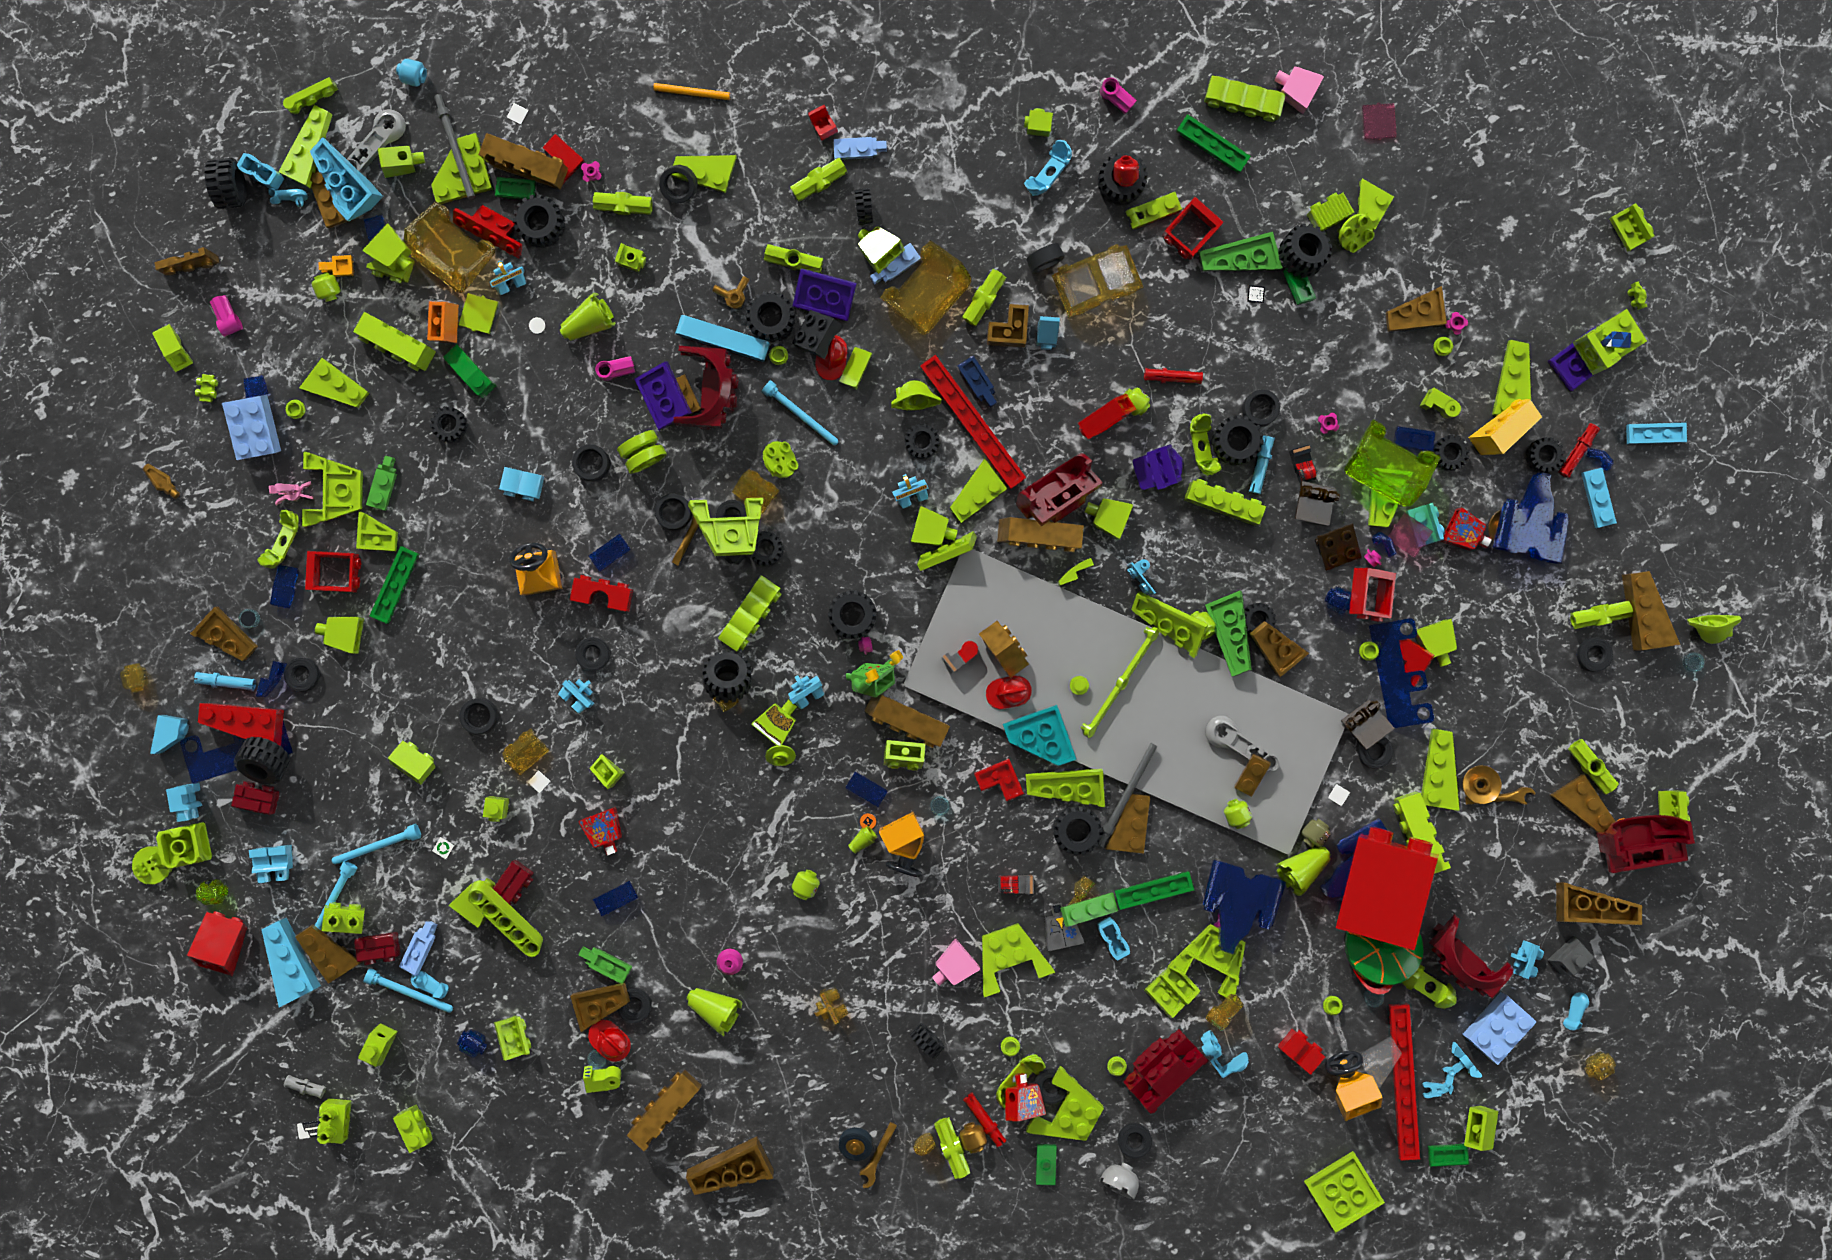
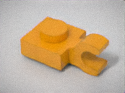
M352 255L332 256V262H318L319 271L322 273L333 271L335 277L354 276Z

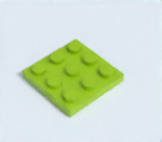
M1353 1151L1304 1181L1335 1233L1385 1203Z

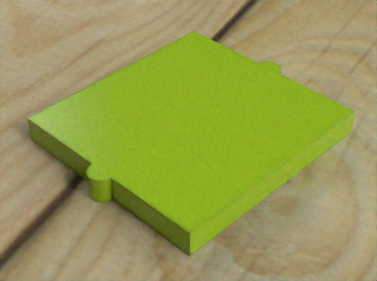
M468 293L459 326L472 329L473 332L480 331L490 334L499 302L487 299L485 296L480 297Z

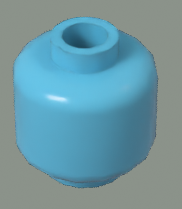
M404 59L401 64L397 65L396 74L399 75V79L403 84L417 87L425 82L427 69L424 68L422 62Z

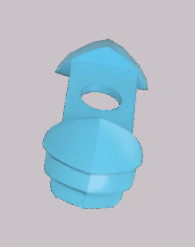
M1057 140L1052 146V150L1049 151L1051 159L1036 178L1030 176L1024 182L1032 196L1046 192L1069 164L1072 151L1066 141ZM1056 168V172L1052 176L1046 175L1048 169Z

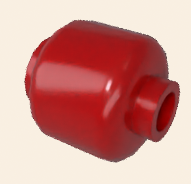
M1122 156L1114 163V180L1119 185L1124 187L1132 186L1138 180L1139 163L1131 156Z

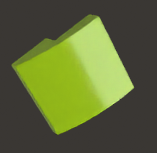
M1169 967L1144 990L1169 1018H1174L1200 992L1199 988L1186 974L1183 976Z

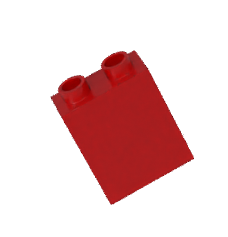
M1370 827L1368 835L1361 834L1358 837L1336 928L1415 951L1439 854L1431 853L1433 847L1431 842L1410 837L1408 845L1405 846L1392 842L1393 832Z

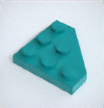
M1057 705L1003 723L1007 739L1010 743L1058 766L1076 760Z

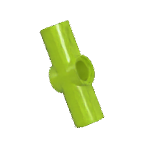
M837 158L824 167L813 169L807 174V177L790 186L798 202L815 192L819 193L827 189L833 181L847 174L848 171L842 160Z
M594 192L593 196L594 210L613 211L619 215H630V213L651 215L653 208L652 197L633 196L626 192H615V194Z
M770 244L767 245L764 254V261L785 266L791 270H800L802 268L817 273L821 272L824 260L823 258L800 253L795 249L789 250ZM797 256L799 260L797 263L791 264L789 263V258Z
M992 269L983 285H980L974 294L970 306L962 317L970 325L976 327L985 311L989 310L996 299L997 292L1006 280V277L1001 272Z
M1629 601L1590 607L1591 609L1570 613V622L1574 629L1592 625H1605L1615 620L1633 617V608Z
M1579 739L1568 748L1569 752L1581 765L1583 772L1591 777L1604 794H1608L1617 788L1619 783L1606 769L1604 762L1597 758L1583 739ZM1592 762H1595L1596 769L1594 771H1591L1590 769Z
M950 1117L938 1120L934 1125L941 1141L940 1145L945 1159H948L954 1178H963L970 1174V1168L963 1154L964 1149L960 1138L955 1133Z

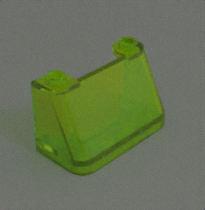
M1372 419L1344 470L1350 477L1394 502L1406 507L1412 506L1426 490L1441 457L1431 451H1421L1416 456L1384 438L1387 432L1385 426Z

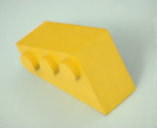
M1517 399L1511 403L1510 407L1468 438L1480 455L1504 454L1542 416L1530 399Z

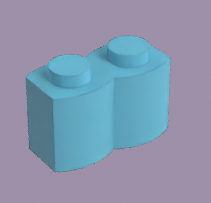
M243 153L237 163V167L250 178L259 181L267 188L278 190L284 180V177L274 168L262 163L250 154Z
M504 467L499 490L504 491L503 495L515 497L516 494L523 495L522 499L534 501V498L540 499L544 476Z
M1107 917L1097 923L1099 933L1106 941L1109 952L1116 960H1120L1130 954L1127 942L1121 936L1118 925L1111 917Z

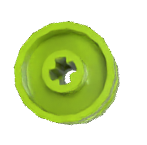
M654 430L638 434L617 448L620 457L628 459L625 466L630 474L647 469L666 457L667 453L662 445H655L659 438Z

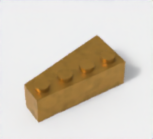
M488 133L485 135L478 154L494 168L535 180L561 190L568 171V167L560 158L554 156L552 158L547 157L542 152H534L522 145H516Z
M1008 517L999 519L997 542L1009 543L1010 546L1025 544L1028 548L1045 546L1047 550H1057L1058 547L1064 548L1063 551L1075 552V549L1082 548L1084 525L1047 522L1040 526L1036 520Z
M1650 571L1622 575L1625 599L1630 602L1633 608V617L1628 618L1633 650L1680 645Z
M882 694L876 698L871 697L865 709V712L873 717V721L881 725L883 722L890 724V729L896 732L903 730L907 732L906 736L917 740L919 737L924 740L923 744L932 748L934 745L941 747L950 727Z
M1556 883V921L1642 925V905L1576 887L1568 883Z
M686 1070L681 1074L677 1072L670 1080L673 1083L668 1088L664 1086L657 1094L659 1098L655 1102L651 1100L644 1108L646 1112L642 1116L638 1114L631 1122L633 1126L627 1136L643 1151L649 1147L648 1145L651 1140L657 1138L665 1128V1125L674 1119L678 1111L683 1109L701 1088L702 1085Z
M756 1136L687 1169L686 1179L694 1195L716 1191L723 1187H735L737 1184L754 1183L761 1179H773L774 1169Z

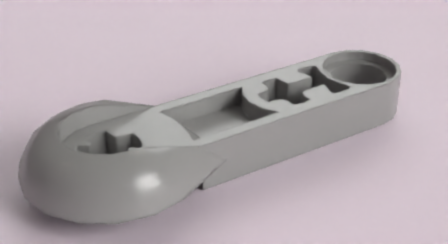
M390 109L383 110L376 115L372 131L347 158L351 164L357 165V170L361 174L377 157L378 148H384L387 144L398 140L403 135L406 127L403 116L399 112ZM388 122L394 126L392 129L386 126ZM362 151L367 152V158L361 154ZM356 158L362 162L361 165L355 160Z
M1216 716L1207 723L1205 729L1206 737L1213 746L1233 749L1248 760L1251 758L1250 749L1257 748L1256 752L1262 755L1263 759L1266 760L1271 757L1275 760V766L1268 768L1267 771L1273 772L1278 769L1280 765L1279 759L1242 735L1231 718ZM1223 726L1225 727L1226 735L1219 737L1217 729Z

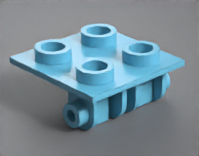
M1143 559L1135 564L1133 562L1127 565L1129 568L1127 572L1133 579L1137 578L1142 592L1149 595L1155 594L1154 589L1142 575L1149 569V561Z

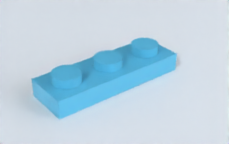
M1687 423L1626 425L1627 444L1687 442Z
M1603 468L1581 473L1595 528L1617 523Z

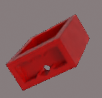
M1194 197L1167 227L1162 236L1168 245L1175 246L1178 249V253L1183 258L1191 260L1221 227L1223 221ZM1190 210L1211 228L1192 251L1171 233Z
M1127 393L1112 399L1078 423L1080 426L1079 430L1084 437L1090 439L1101 434L1137 409Z
M307 551L305 590L357 593V588L360 587L358 569L361 568L359 554ZM321 557L350 559L349 587L319 586Z
M1354 568L1349 614L1357 615V619L1369 620V617H1371V621L1375 622L1391 619L1396 573L1372 568ZM1369 578L1378 580L1375 612L1366 611Z

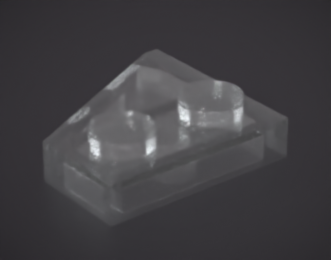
M1392 1037L1360 1053L1363 1057L1362 1065L1367 1073L1373 1076L1378 1089L1382 1086L1402 1054Z

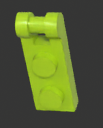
M328 77L285 98L283 106L292 114H298L302 107L313 105L323 97L332 96L338 88L335 82Z
M1172 192L1140 206L1128 209L1126 214L1127 217H1130L1132 221L1131 227L1134 230L1180 212L1182 207L1176 192ZM1141 213L1143 219H1139L1137 214Z

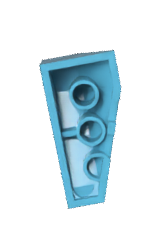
M321 138L310 150L318 171L326 182L325 186L330 191L335 208L347 221H351L370 211L382 199L383 195L325 138Z

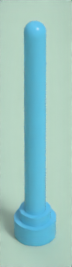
M770 380L761 391L765 396L777 399L832 445L838 444L836 437L782 395L774 382Z
M417 824L410 825L402 833L333 857L332 863L339 864L405 839L417 840L421 838L420 829Z
M343 861L340 867L341 875L325 905H329L330 902H336L347 879L355 874L357 870L356 865ZM324 908L315 924L320 930L322 929Z
M369 968L363 982L368 985H376L377 983L448 1013L453 1011L452 1005L383 978L377 973L378 971Z

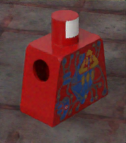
M1461 507L1455 510L1445 530V535H1443L1444 540L1440 542L1470 551L1475 550L1477 544L1487 548L1491 538L1483 534L1486 524Z
M616 807L579 821L580 826L594 848L603 845L606 855L617 852L614 841L620 839L622 833Z
M1026 1073L1016 1074V1086L1008 1087L1005 1091L1006 1121H1022L1046 1115L1039 1085L1028 1084Z

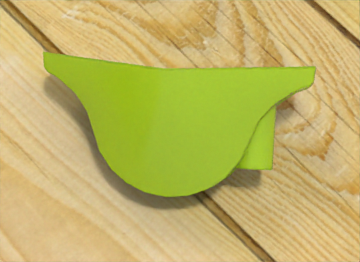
M913 380L905 383L902 387L896 388L897 398L891 402V408L921 410L940 405L942 400L933 394L925 383Z
M1705 615L1687 619V622L1697 629L1698 634L1705 642L1717 644L1724 641L1727 637H1732L1734 626L1740 623L1742 618L1732 615Z

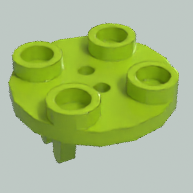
M1364 214L1353 215L1343 224L1342 228L1337 230L1341 246L1352 253L1363 248L1375 235L1372 220Z
M774 441L765 447L763 460L772 477L787 478L798 468V462L789 443Z
M148 846L140 849L132 861V870L135 877L145 884L162 882L172 871V869L166 870L162 866L158 846Z

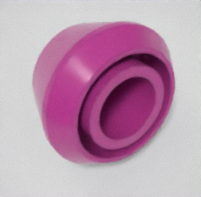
M725 949L718 955L717 966L723 974L734 975L741 970L743 958L737 950Z

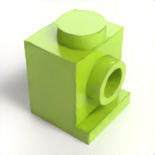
M621 243L615 262L618 266L640 272V269L645 266L646 257L643 251ZM630 254L634 255L633 260H628Z

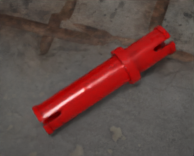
M1145 368L1144 380L1161 381V383L1168 381L1202 384L1203 372L1167 370V368H1162V370Z
M1589 423L1582 436L1578 437L1576 446L1558 471L1560 475L1570 478L1587 449L1591 448L1595 436L1600 431L1598 426Z
M974 1093L968 1094V1097H965L963 1101L983 1126L985 1134L990 1136L997 1148L1000 1147L1002 1142L1005 1143L1007 1139L1004 1138L997 1128V1123L992 1121L974 1096Z

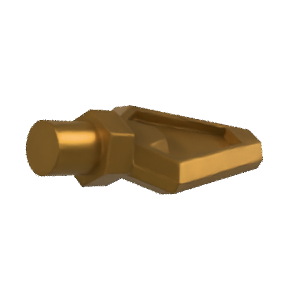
M146 464L143 467V471L156 490L164 491L174 499L179 497L180 493L171 483L169 475L150 464Z

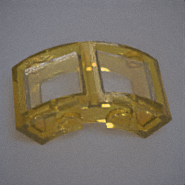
M1116 244L1109 247L1107 251L1083 259L1070 266L1065 264L1057 268L1058 272L1052 275L1068 317L1081 315L1100 306V303L1109 299L1113 301L1129 296L1144 288L1127 245L1119 247Z

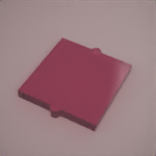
M1378 102L1376 105L1362 106L1364 139L1381 140L1382 138L1396 137L1394 103L1380 104Z
M1404 513L1398 523L1394 524V529L1387 537V540L1415 558L1421 548L1426 546V541L1433 531L1407 513Z

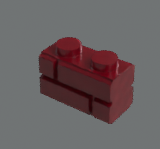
M243 781V783L236 784L231 806L267 815L275 814L280 792L274 790L273 786L262 785V787H257L254 782Z
M513 860L493 889L509 905L512 903L516 904L522 897L520 893L524 887L527 889L534 880L531 878L534 872L519 861Z
M397 932L359 937L354 941L357 962H364V965L374 964L379 959H383V962L394 961L395 957L401 953Z

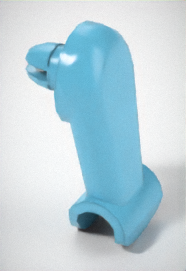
M268 189L269 195L273 196L270 198L272 204H279L281 200H292L296 202L298 207L300 205L302 207L304 201L308 199L307 193L301 189Z
M420 971L416 976L413 974L411 976V983L415 988H420L433 994L432 997L442 999L446 996L449 989L447 984L439 983L424 971Z
M1575 993L1571 998L1569 1015L1563 1022V1025L1569 1030L1580 1029L1583 1025L1580 1021L1585 1009L1589 1005V998L1585 993Z

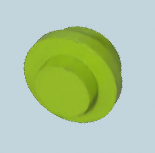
M1440 337L1434 342L1433 349L1437 355L1447 356L1453 350V343L1447 337Z
M775 346L770 350L769 358L773 364L783 365L788 360V352L782 346Z
M291 400L286 405V413L290 418L299 419L305 414V405L299 400Z
M1364 642L1359 648V654L1364 660L1371 661L1378 656L1379 649L1374 642Z
M1075 676L1072 678L1070 689L1074 694L1082 695L1088 691L1089 682L1085 677Z
M1328 996L1323 1001V1009L1327 1014L1337 1015L1341 1012L1343 1005L1338 997Z
M1014 1037L1004 1038L1001 1042L1002 1052L1006 1056H1015L1020 1050L1019 1041Z
M1115 1056L1108 1061L1107 1068L1112 1075L1121 1076L1125 1073L1127 1064L1123 1058Z

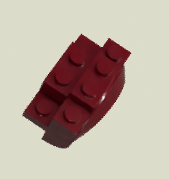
M1079 453L1020 492L1017 496L1016 506L1027 519L1033 516L1040 526H1043L1050 520L1056 523L1085 504L1086 497L1100 488L1103 482L1091 470L1092 460L1087 455Z
M1455 914L1444 926L1438 923L1434 928L1438 933L1429 944L1433 947L1431 950L1441 958L1438 961L1442 965L1441 970L1449 977L1453 975L1457 979L1455 983L1463 990L1465 988L1471 991L1475 989L1481 996L1485 997L1487 995L1493 998L1512 976L1513 967L1506 962L1498 971L1490 970L1485 962L1455 937L1460 920Z
M1178 1029L1169 1038L1162 1039L1160 1037L1138 1056L1133 1063L1135 1066L1133 1072L1123 1082L1140 1100L1150 1114H1154L1158 1110L1157 1108L1209 1060ZM1179 1055H1186L1182 1060L1178 1057Z

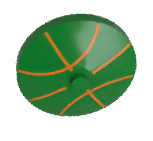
M1347 931L1345 936V952L1350 965L1363 979L1373 984L1390 986L1407 980L1417 971L1423 957V941L1419 932L1414 951Z

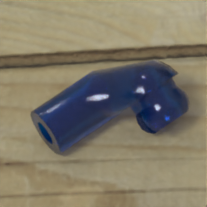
M1593 448L1588 449L1587 457L1599 459L1602 462L1600 466L1603 470L1609 471L1611 466L1614 465L1613 459L1606 451Z
M1377 532L1376 535L1372 536L1374 544L1378 545L1381 543L1384 545L1388 557L1397 554L1392 539L1387 535Z

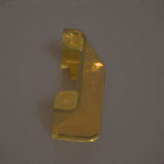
M435 201L404 228V242L411 250L410 255L455 291L463 293L494 256L496 248L490 241L480 240L478 243L450 222L449 210Z
M931 240L921 249L920 257L923 262L899 290L892 286L887 288L880 297L887 306L922 335L927 334L966 291L972 279L961 261Z

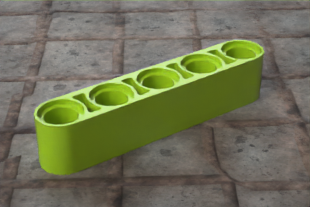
M475 881L468 894L469 902L525 955L529 957L537 956L543 942L541 934L485 881Z

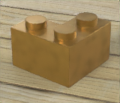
M1009 304L1007 323L989 322L987 345L1025 348L1029 305Z
M995 621L980 632L979 636L1011 678L1029 665L1025 659L1028 655L1022 647L1018 648L1020 643L1014 635L1012 637L1009 636L1012 633L1007 626H1001L998 621Z

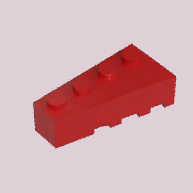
M199 703L198 723L244 739L261 737L281 746L284 709Z

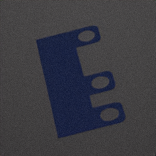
M1412 618L1370 625L1372 642L1379 649V654L1375 659L1388 721L1394 728L1433 722L1434 714L1430 703L1412 705L1410 692L1427 689L1426 674L1422 670L1405 673L1399 640L1415 638L1417 636L1415 621ZM1403 623L1412 625L1413 631L1410 635L1401 633L1400 627ZM1414 675L1421 676L1423 678L1422 686L1414 687L1411 684V678ZM1422 707L1427 708L1430 712V716L1426 720L1420 719L1417 715L1418 710Z
M283 721L281 747L288 754H291L293 751ZM194 735L182 739L180 745L192 784L238 770L234 766V758L246 739L233 735L235 743L207 752H203L198 736ZM194 740L197 743L196 751L188 752L185 748L186 742Z

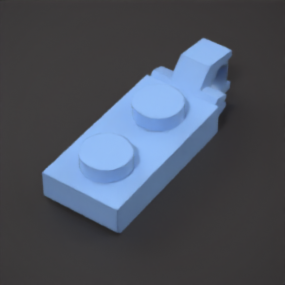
M872 137L834 139L835 159L873 158V156H877V152H887L886 141H876V138Z
M911 243L904 247L905 250L879 274L875 272L870 276L874 284L882 279L885 282L891 281L921 260V257Z
M426 921L424 927L414 933L399 967L414 976L419 974L434 942L435 935L433 934L437 928L436 923Z

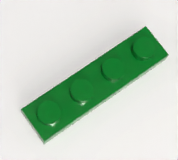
M1188 114L1176 130L1178 134L1238 174L1251 157Z
M400 546L369 615L370 617L389 624L418 560L419 553Z
M1186 871L1117 889L1114 892L1118 907L1122 910L1194 891L1190 872Z

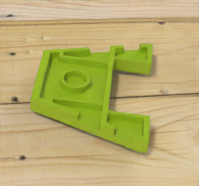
M303 452V469L323 470V509H302V527H309L362 510L363 471L308 452Z
M763 498L745 499L747 517L710 518L707 500H690L688 506L715 556L751 555L755 551Z
M1019 923L982 936L984 997L1000 992L994 972L1028 960L1033 961L1038 978L1055 973L1053 967L1048 963Z
M1210 924L1168 967L1185 976L1195 958L1226 974L1227 976L1218 993L1235 1002L1245 942Z
M1059 1066L1052 1079V1084L1069 1092L1052 1122L1039 1116L1031 1118L1026 1132L1086 1141L1104 1107L1091 1093L1080 1086L1074 1077H1071L1063 1067Z

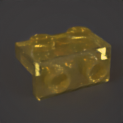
M748 469L742 474L732 493L743 501L746 498H763L761 513L763 514L780 490L773 483L767 482L760 477L756 471Z
M532 729L523 732L517 741L509 744L502 754L505 762L521 775L549 751V748L535 735Z

